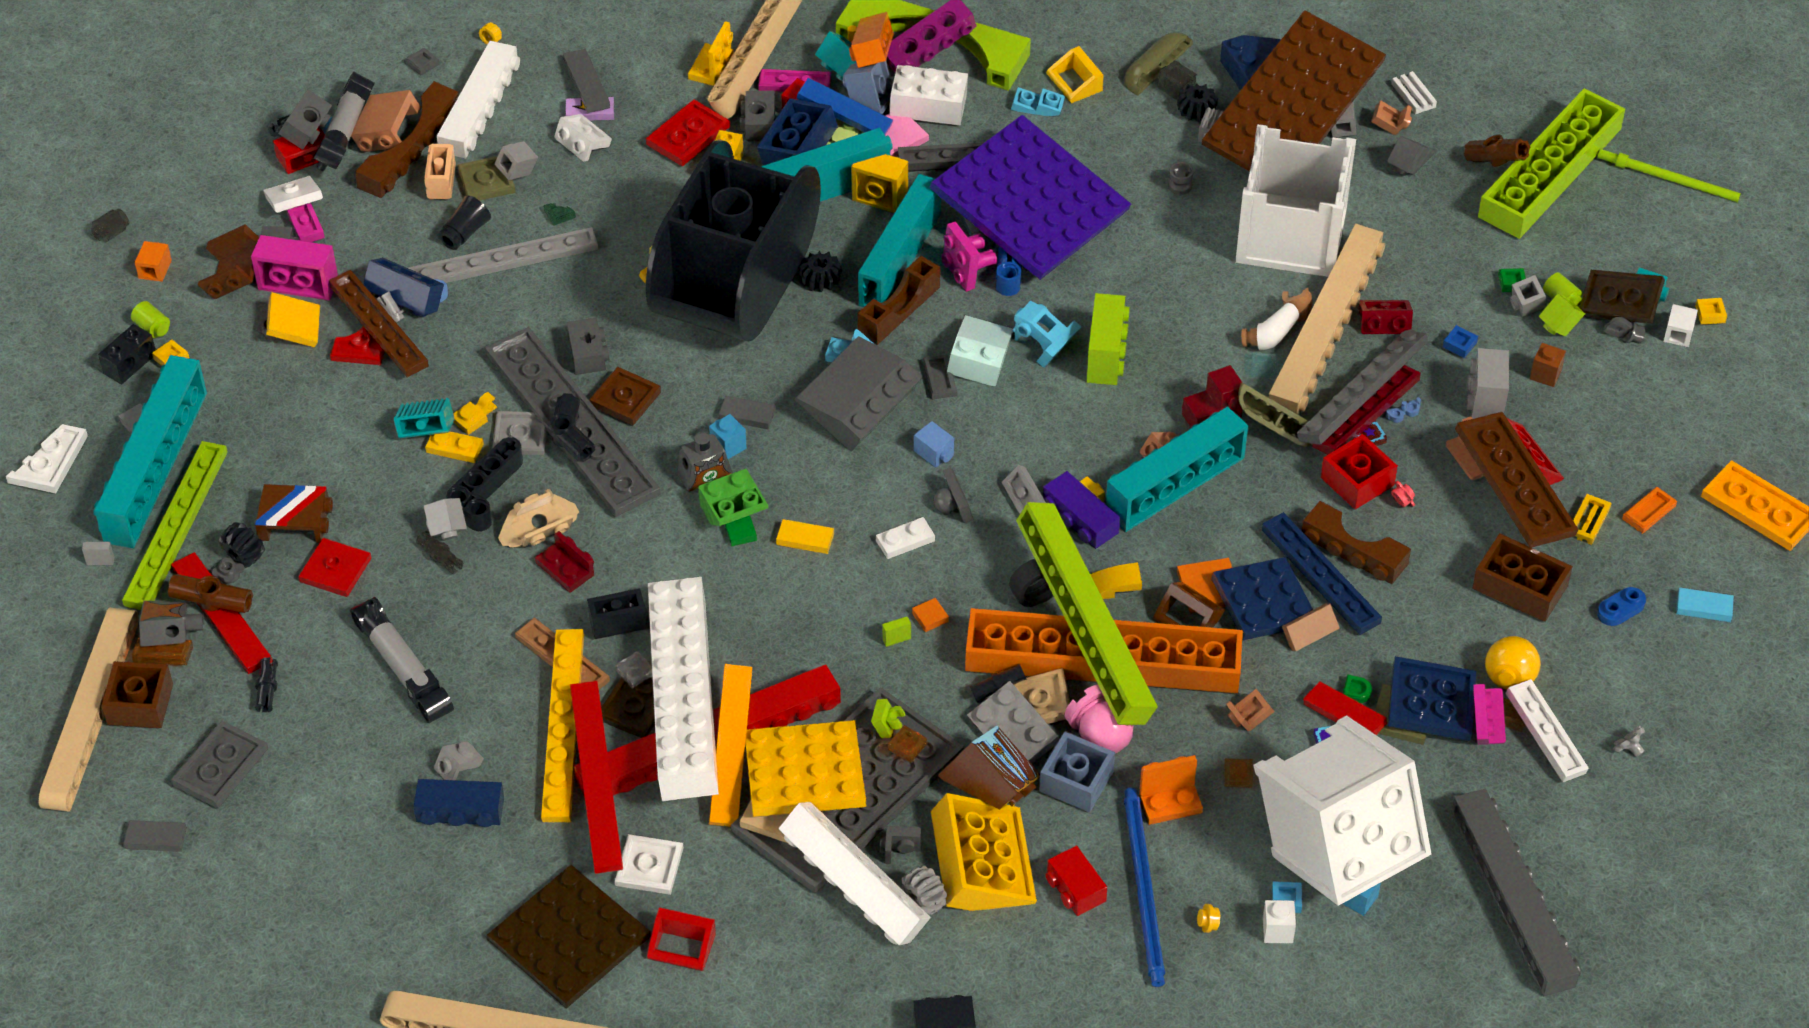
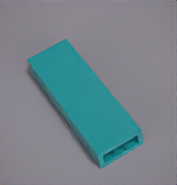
M877 128L761 167L794 177L805 165L815 167L820 177L821 202L851 192V167L853 163L884 154L890 155L893 145L888 135L885 136L881 128Z
M918 174L859 270L858 293L860 307L864 308L872 299L882 303L894 294L903 278L905 269L912 264L941 215V197L930 189V185L935 178Z

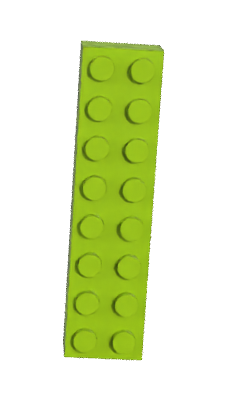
M1584 88L1530 145L1529 157L1525 161H1515L1483 194L1478 218L1520 239L1598 155L1600 149H1603L1621 130L1625 108Z

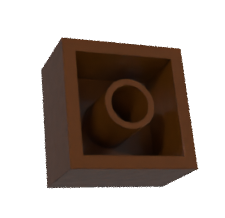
M114 661L101 705L107 725L162 728L173 687L168 664Z

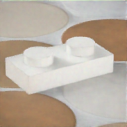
M924 517L876 535V542L887 559L935 541V535Z

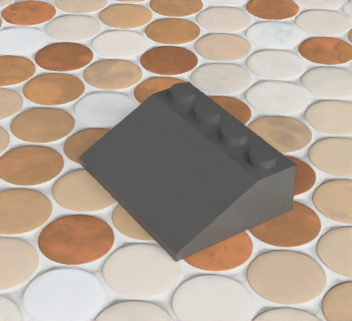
M858 336L795 398V401L852 452L916 387L923 376L904 359Z

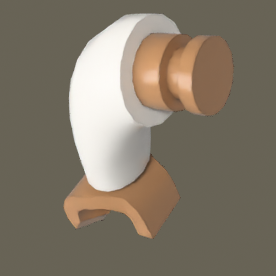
M1306 288L1300 295L1289 297L1288 291H1284L1282 293L1283 306L1263 323H1258L1257 328H1251L1250 331H1247V328L1242 329L1243 347L1251 344V346H1258L1260 351L1274 348L1296 322L1307 320L1313 306L1312 295L1309 289Z

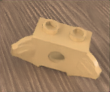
M547 489L543 495L533 494L524 499V503L517 502L513 506L514 509L509 512L498 538L502 546L513 548L526 547L530 544L535 546L557 531L564 533L569 530L571 524L576 520L579 511L575 503L557 496L550 489ZM535 515H542L546 518L547 525L538 529L532 525V518Z

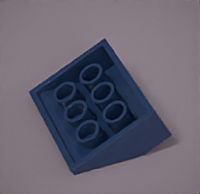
M1241 35L1222 41L1220 62L1240 90L1281 39Z

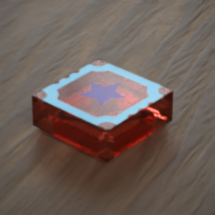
M1376 420L1361 433L1376 446L1387 442V436Z

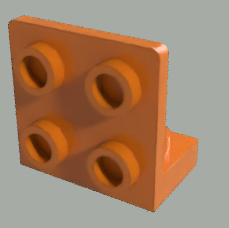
M1195 755L1181 756L1174 760L1160 763L1153 762L1141 768L1139 798L1148 825L1203 812V806L1195 788L1197 768Z

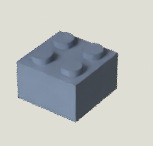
M1064 732L1040 772L1039 792L1091 812L1114 772L1115 752Z

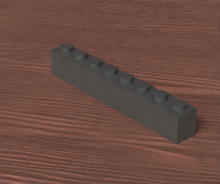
M1486 788L1455 796L1451 813L1543 997L1576 988L1578 977L1581 974L1579 963L1576 959H1572L1568 951L1567 940L1564 935H1560L1556 927L1554 914L1548 912L1544 904L1543 893L1539 888H1536L1533 882L1531 869L1528 865H1524L1521 859L1520 848L1517 843H1513L1510 837L1507 822L1501 820L1498 814V806L1495 799L1490 798Z

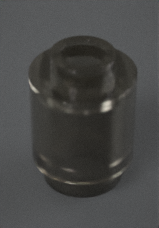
M111 209L92 222L91 232L98 241L108 242L126 230V226L130 224L129 219L121 209Z

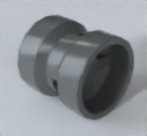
M1176 162L1170 166L1168 189L1172 193L1185 195L1191 191L1193 167L1186 162Z

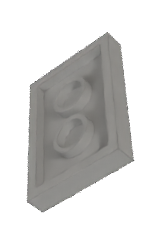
M1011 681L967 714L982 734L998 726L1031 764L1054 747L1060 740L1058 735Z

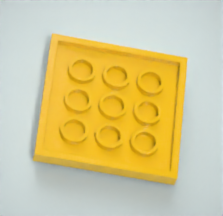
M855 720L746 730L745 746L753 817L790 814L798 803L811 802L819 811L866 807Z

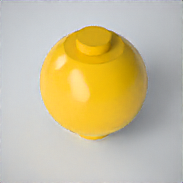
M1507 636L1496 641L1488 650L1485 659V667L1489 678L1494 684L1505 690L1530 679L1534 682L1541 666L1540 656L1535 646L1528 640L1518 636Z

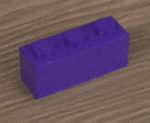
M1068 471L1043 487V499L1045 502L1055 504L1065 526L1075 530L1084 543H1089L1096 549L1119 533L1120 517Z

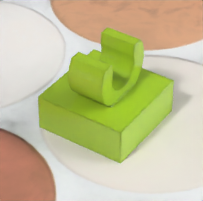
M877 699L871 722L881 738H891L893 730L902 728L903 725L897 717H904L905 712L900 706L892 707L887 699Z

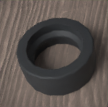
M1035 559L1022 564L1010 577V589L1019 604L1024 607L1036 606L1053 597ZM1041 579V580H1040L1039 582H1037L1036 584L1030 586V585L1033 584L1035 581Z

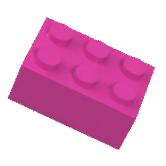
M260 235L251 255L258 290L323 300L331 299L333 290L330 288L329 280L338 276L332 245Z

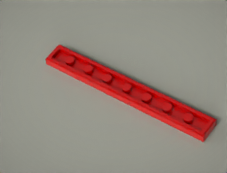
M598 681L570 684L595 874L623 870Z

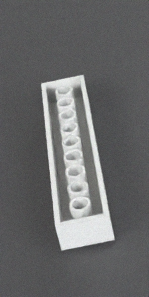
M702 577L648 583L657 770L662 801L718 795L706 603Z

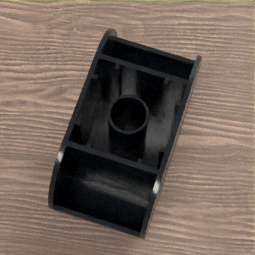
M720 139L714 141L706 150L656 233L646 273V301L649 309L653 313L744 341L754 340L762 332L799 269L802 258H805L817 222L821 195L820 177L817 169L813 166L805 165L794 177L734 159L732 148L727 141Z

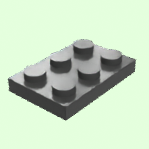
M221 721L171 779L174 787L218 809L268 750L267 743Z

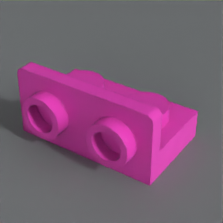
M1485 684L1473 685L1478 745L1504 744L1506 742L1502 689H1485Z

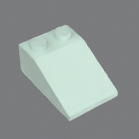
M965 315L950 355L947 372L958 377L996 386L1013 329Z

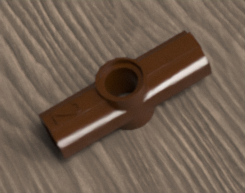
M1497 134L1486 140L1469 141L1465 145L1464 156L1467 161L1490 162L1493 167H1498L1508 161H1525L1529 157L1531 147L1527 140L1503 139L1502 135Z
M176 574L172 575L169 581V597L199 603L207 611H216L223 608L245 613L249 612L252 606V590L221 584L220 580L214 576H205L198 579Z

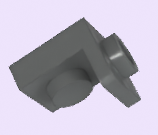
M887 826L886 837H881L880 854H885V864H891L892 850H898L902 853L920 851L921 827Z

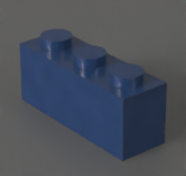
M383 257L369 260L363 284L376 298L390 291L398 307L409 308L413 314L418 316H427V314L438 311L444 284Z
M418 779L413 806L416 822H422L427 825L450 823L454 826H461L463 824H478L482 827L500 825L504 803L502 782Z

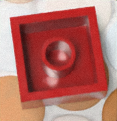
M1361 434L1323 457L1320 478L1356 510L1395 485L1398 465L1364 434Z

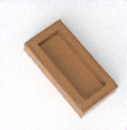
M1327 603L1282 626L1292 651H1298L1340 629L1331 604Z

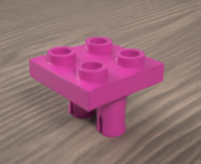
M956 222L947 224L946 235L944 236V250L941 258L943 265L949 268L954 275L955 281L961 284L967 292L975 289L978 269L995 265L997 257L992 249L981 253L978 252V249L985 247L984 239L980 233L967 237Z

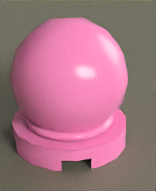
M1096 684L1084 690L1087 695L1077 703L1074 699L1070 702L1064 717L1073 729L1079 730L1082 739L1114 751L1116 754L1130 743L1133 737L1134 725H1118L1099 685Z

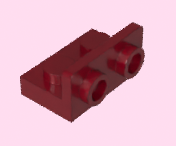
M1359 300L1358 310L1361 316L1362 334H1401L1406 330H1412L1413 309L1409 300Z
M557 531L554 534L555 543L537 555L535 563L571 593L594 576V560L588 552H583L579 549L572 538L569 536L565 537L560 531Z

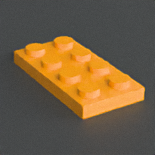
M1732 460L1702 490L1701 497L1789 551L1809 532V506Z

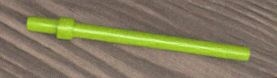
M1600 149L1597 158L1615 163L1616 167L1622 169L1627 167L1737 203L1741 196V193L1631 159L1627 154H1615Z

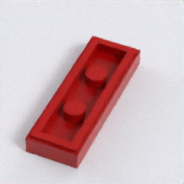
M1321 681L1303 698L1305 706L1332 721L1337 722V720L1348 716L1375 735L1387 724L1385 716Z

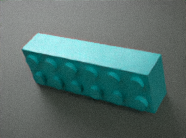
M1227 406L1219 412H1214L1200 424L1193 425L1184 434L1174 437L1163 447L1154 449L1140 461L1133 462L1124 471L1112 475L1107 480L1106 505L1120 517L1119 527L1126 533L1244 459L1248 425Z

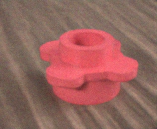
M1396 481L1397 487L1391 491L1394 499L1403 508L1409 504L1414 507L1413 497H1415V493L1409 485H1402L1399 481Z

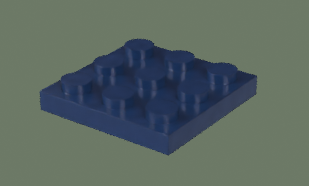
M1286 557L1213 572L1211 579L1237 630H1243L1242 640L1284 632L1283 625L1313 610Z
M1395 656L1392 669L1388 726L1470 741L1473 730V685L1476 684V671Z

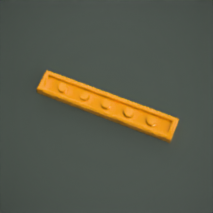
M725 664L716 745L719 794L712 795L709 825L731 827V824L739 816L752 667L731 664Z

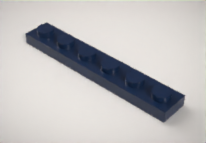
M1284 512L1262 524V531L1359 635L1381 624L1382 616Z

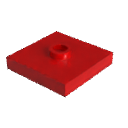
M323 538L298 576L299 581L348 597L372 559L371 553Z

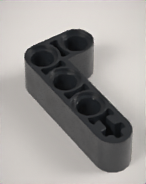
M514 437L502 439L447 491V499L460 498L465 523L470 529L482 532L489 529L492 525L491 509L487 499L522 466V447L518 439Z

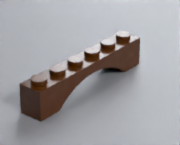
M433 81L421 95L422 113L413 132L395 147L369 156L356 170L357 188L379 198H382L387 191H392L399 177L407 173L410 164L420 158L422 150L426 146L432 144L435 135L443 126L459 97L458 91Z

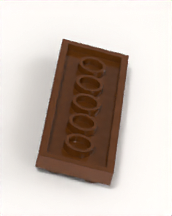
M1503 412L1457 423L1455 428L1457 434L1530 548L1576 536L1579 530Z

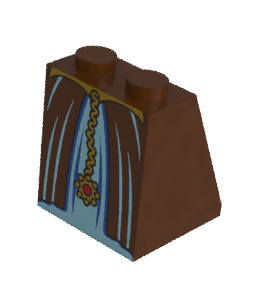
M995 726L969 744L938 776L945 782L1000 810L1008 803L1013 807L1023 797L1025 798L1037 788L1034 782L1040 778V773L998 726Z

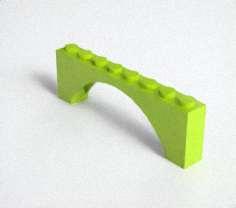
M850 0L836 21V33L848 39V27L850 25L858 27L861 18L888 12L893 32L906 31L935 10L902 0ZM976 23L977 27L971 33L962 36L955 42L967 48L980 61L987 73V85L1009 91L1030 56L1031 38Z

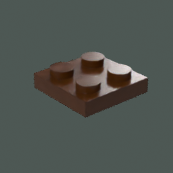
M617 367L589 401L597 410L633 426L661 393V386Z

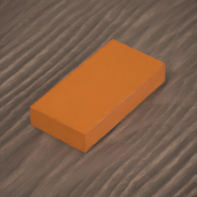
M1655 487L1626 511L1622 519L1643 534L1676 507L1677 500L1659 487Z

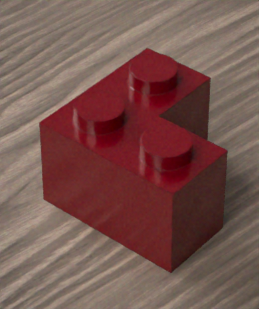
M1231 365L1209 372L1206 390L1183 398L1182 415L1190 427L1200 424L1214 412H1219L1227 406L1242 419V408L1239 404L1238 392L1243 382Z

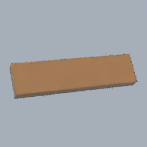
M534 617L515 632V638L553 667L555 633ZM583 656L581 683L598 681V688L600 690L610 682V676Z

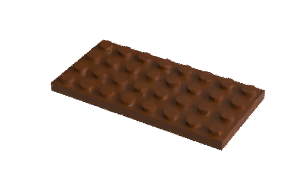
M1304 10L1203 137L1201 145L1250 172L1257 125H1266L1267 128L1280 129V139L1320 144L1385 61L1386 54Z

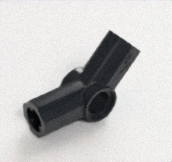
M563 393L562 396L557 397L554 416L550 420L552 441L558 447H564L577 461L584 462L591 458L592 453L595 451V444L576 427L580 406L579 398H576L573 394Z

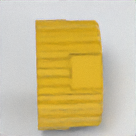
M490 22L479 30V37L482 42L488 45L489 41L498 42L501 40L502 32L496 24Z

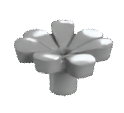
M1640 725L1635 727L1632 732L1624 736V739L1616 740L1613 743L1616 745L1613 749L1616 752L1630 749L1635 757L1642 754L1644 749L1639 744L1640 735L1645 732L1644 728Z

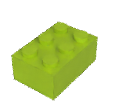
M1095 293L1088 351L1087 383L1117 385L1118 376H1123L1124 361H1120V359L1125 358L1127 342H1122V340L1127 339L1129 325L1124 323V321H1129L1130 306H1125L1126 296Z

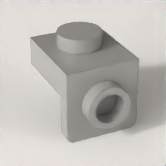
M468 741L442 746L434 769L444 780H456L459 771L481 766L484 758Z

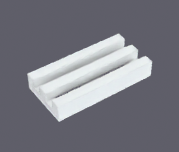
M1413 71L1409 72L1408 76L1405 74L1401 75L1400 79L1397 77L1392 78V86L1407 105L1412 107V111L1415 114L1436 108L1437 101ZM1403 84H1405V86H1406V87L1408 88V90L1411 92V95H1410V93L1406 90V88L1403 86Z

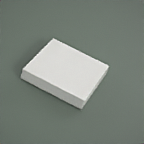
M628 834L622 853L623 870L617 871L615 886L671 895L684 848L683 843Z

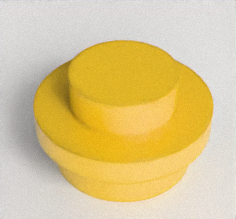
M1205 904L1198 911L1197 923L1198 926L1202 927L1204 933H1210L1212 930L1216 931L1220 924L1219 908L1213 907L1212 904Z

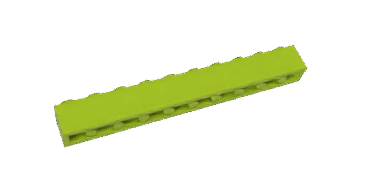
M1027 502L1016 522L1118 725H1146L1158 706L1055 504Z

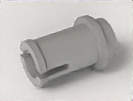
M390 291L376 299L396 323L405 318L402 314L404 311L399 309Z

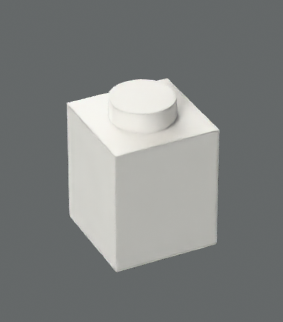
M1673 304L1663 342L1689 347L1698 310Z
M1265 900L1263 913L1264 943H1293L1296 928L1294 901Z

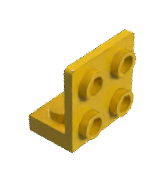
M724 22L713 44H704L688 73V80L712 86L716 84L734 54V50L731 49L733 32L730 31V22Z

